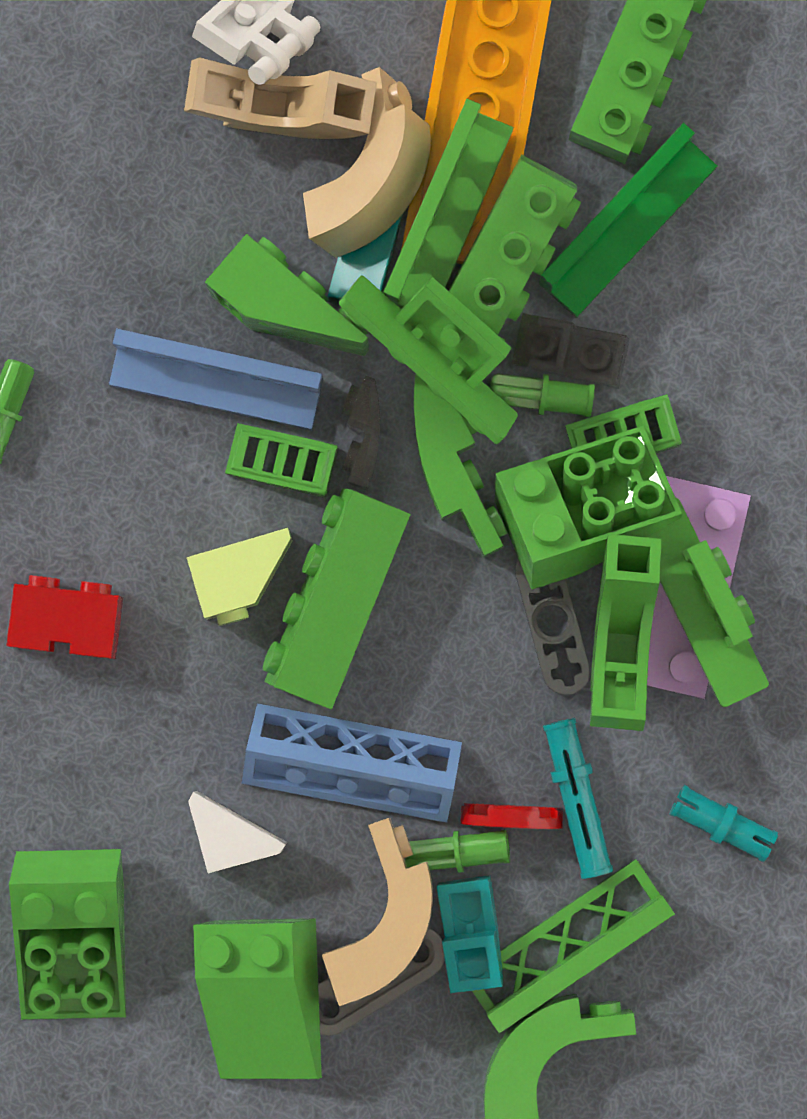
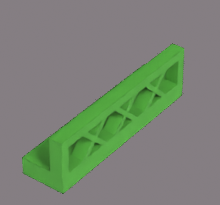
M466 99L383 292L401 309L432 277L446 288L514 127L481 114V104Z
M635 859L501 950L502 969L517 972L512 994L494 1005L484 989L473 990L472 992L486 1011L488 1018L498 1033H501L675 915L664 897L659 894L641 865ZM631 875L636 877L650 898L648 902L633 912L611 908L615 886ZM608 892L605 907L590 904ZM581 909L604 913L600 934L590 941L568 937L571 917ZM610 914L624 917L607 929ZM564 921L562 936L547 933ZM538 938L560 942L557 963L546 971L524 967L528 945ZM566 944L581 946L564 958ZM521 951L518 965L504 963V961ZM523 973L537 975L536 978L520 988Z

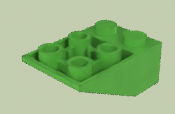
M246 234L205 281L211 296L252 331L365 356L369 351L368 337L366 336L368 332L356 325L342 307L337 311L328 304L327 301L329 299L325 296L327 291L308 273L302 271L297 277L287 269L289 265L285 261L286 255L265 237H262L257 243Z
M644 426L496 473L495 503L531 590L579 575L603 562L608 534L648 537L682 518L683 515Z
M121 849L16 851L9 881L21 1020L126 1017L124 882Z

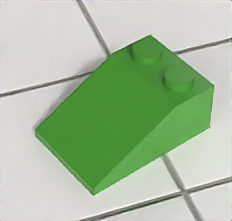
M316 918L215 920L193 925L195 979L220 1079L322 1078Z

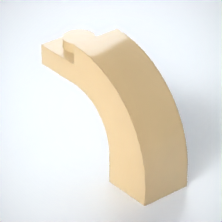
M197 58L191 61L184 112L224 121L223 126L309 139L353 138L369 134L377 82L329 70L311 76L281 75L276 79H269L264 84L258 85L250 79L247 69L204 58Z
M380 67L361 74L362 79L377 83L370 131L360 156L352 167L336 180L303 193L309 239L335 258L355 251L372 242L399 219L418 191L428 164L431 139L430 125L412 111V100L406 86L400 81L396 82Z
M391 818L368 825L388 884V903L382 920L375 930L362 940L322 954L339 1006L371 995L394 980L416 955L428 930L433 905V886L428 862L407 868L404 858L412 856L413 852L404 826L401 825L394 828Z

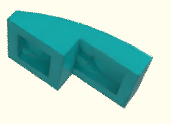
M491 875L438 883L437 892L445 935L442 945L450 993L502 987L501 950Z

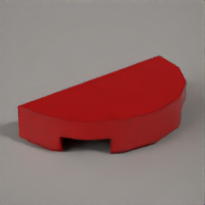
M464 803V806H461V824L506 828L563 829V810L559 807Z

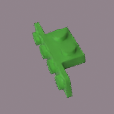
M360 276L339 301V305L348 313L351 320L359 327L369 331L388 348L393 358L402 364H406L423 379L436 396L445 399L459 411L474 430L486 435L495 444H499L506 437L518 414L484 384L482 380L506 358L511 347L433 277L400 309L366 277Z
M676 498L683 513L682 518L649 535L647 538L661 539L660 583L720 706L728 707L767 688L769 685L748 641L749 638L753 637L748 626L754 624L755 619L743 595L734 598L725 578L732 575V572L719 547L710 549L706 540L699 541L680 500Z

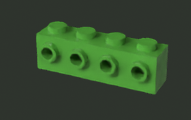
M627 0L573 124L569 141L623 164L626 163L630 152L638 155L641 154L652 129L651 125L644 123V119L651 104L661 108L673 80L664 76L671 57L681 61L693 34L692 31L684 29L691 10L701 14L707 0Z
M522 154L448 289L454 297L497 335L507 317L516 322L530 297V293L523 290L532 272L540 276L542 275L556 249L548 244L557 226L564 229L568 228L581 204V201L574 198L577 192V184Z
M342 488L339 497L336 495L331 497L322 518V524L327 527L320 545L313 544L303 564L302 572L307 574L301 592L300 594L293 593L285 607L283 622L287 623L282 639L280 643L274 641L266 654L263 671L268 673L264 682L277 689L332 710L411 514L354 490Z

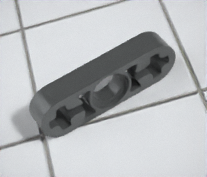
M518 559L515 567V576L544 682L555 693L561 695L574 694L587 684L590 676V666L567 581L563 579L548 584L549 591L559 586L562 598L548 597L532 605L529 594H540L539 588L531 590ZM547 606H557L567 616V627L558 636L545 635L537 625L539 612ZM572 636L576 648H565V652L570 664L579 663L581 673L573 676L574 685L565 687L562 679L554 680L551 675V670L559 667L556 651L546 656L543 644H559Z

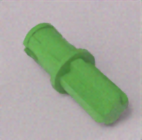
M8 359L5 362L0 374V464L3 461L2 457L16 421L22 422L23 417L19 415L34 375V368L14 359Z
M497 373L493 375L490 389L509 406L537 409L538 415H544V411H553L591 417L595 385L549 380V374H543L542 379Z
M506 829L488 833L461 835L458 830L453 832V837L409 841L413 855L405 858L407 868L428 862L430 870L457 868L458 873L464 872V867L497 863L507 864L510 863L508 833Z

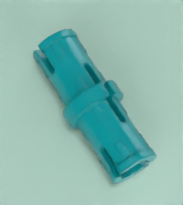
M683 785L677 798L694 806L696 810L677 801V803L674 802L669 815L676 816L710 833L709 839L718 844L725 841L758 858L761 862L767 859L772 849L753 840V837L768 845H774L778 837L777 831L770 830L738 814V807L727 803L724 807L695 792L689 786Z

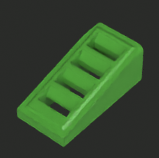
M667 394L565 425L571 449L587 444L584 431L594 430L596 441L607 437L604 425L613 423L616 434L628 431L625 419L634 417L636 427L644 426L656 454L678 448L682 442ZM653 411L655 412L662 439L656 441L652 439L645 415Z
M237 423L225 474L326 498L338 452V445ZM249 438L259 439L253 468L243 467ZM270 442L279 444L272 473L263 471ZM290 447L299 449L292 477L283 476ZM309 452L319 454L312 482L303 480Z

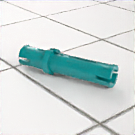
M570 718L543 725V729L546 732L555 771L550 772L552 782L559 784L569 830L581 870L580 876L581 879L610 873L613 871V866L610 864L601 820L589 779V774L593 773L590 762L585 763L575 725L576 720L575 718ZM565 750L569 754L578 793L574 790ZM578 803H580L582 806L592 846H589L587 842Z

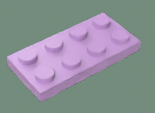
M666 476L675 498L680 500L699 541L706 540L710 549L719 547L724 554L732 572L731 576L725 578L730 588L751 495ZM660 583L651 628L647 686L705 699L708 679Z

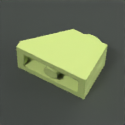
M288 528L187 557L205 619L217 617L219 626L249 618L247 608L258 605L293 541Z

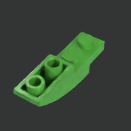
M415 374L414 420L416 441L430 495L442 521L461 512L483 558L503 548L499 537L507 534V531L494 506L487 509L484 508L476 492L483 488L484 485L471 459L462 463L458 456L475 446L472 435L477 433V431L471 427L468 420L445 399L436 396L430 390L428 384Z

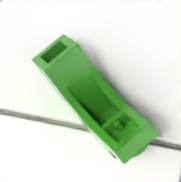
M608 534L595 625L590 687L592 692L590 726L635 731L644 730L650 637L655 602L660 584L661 539Z
M571 994L549 1000L515 1022L497 1045L487 1069L483 1094L485 1119H539L537 1084L541 1071L547 1061L558 1050L575 1042L636 1035L633 1011L631 1009L621 1010L620 1001H605L589 1004L590 1013L580 1014L579 998L577 994Z

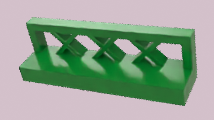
M685 123L670 136L542 273L539 285L576 319L716 170L717 165L691 142L695 132Z

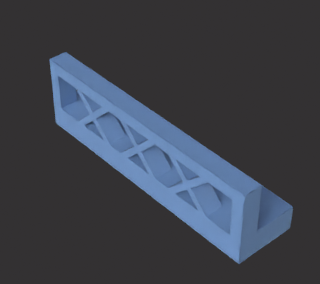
M116 328L113 345L117 351L110 377V386L312 431L323 385L321 373Z
M257 703L245 753L242 784L447 823L462 742ZM264 723L286 727L292 734V736L284 740L261 737ZM323 735L334 736L344 746L335 750L320 748L314 739ZM375 744L387 746L395 756L387 760L372 758L365 749ZM426 754L448 758L446 772L424 768L417 759Z

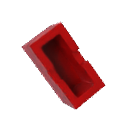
M29 575L28 585L14 584L7 647L54 652L55 642L70 644L69 654L116 659L123 597L111 595L112 585L81 581L80 591L59 589L60 579Z

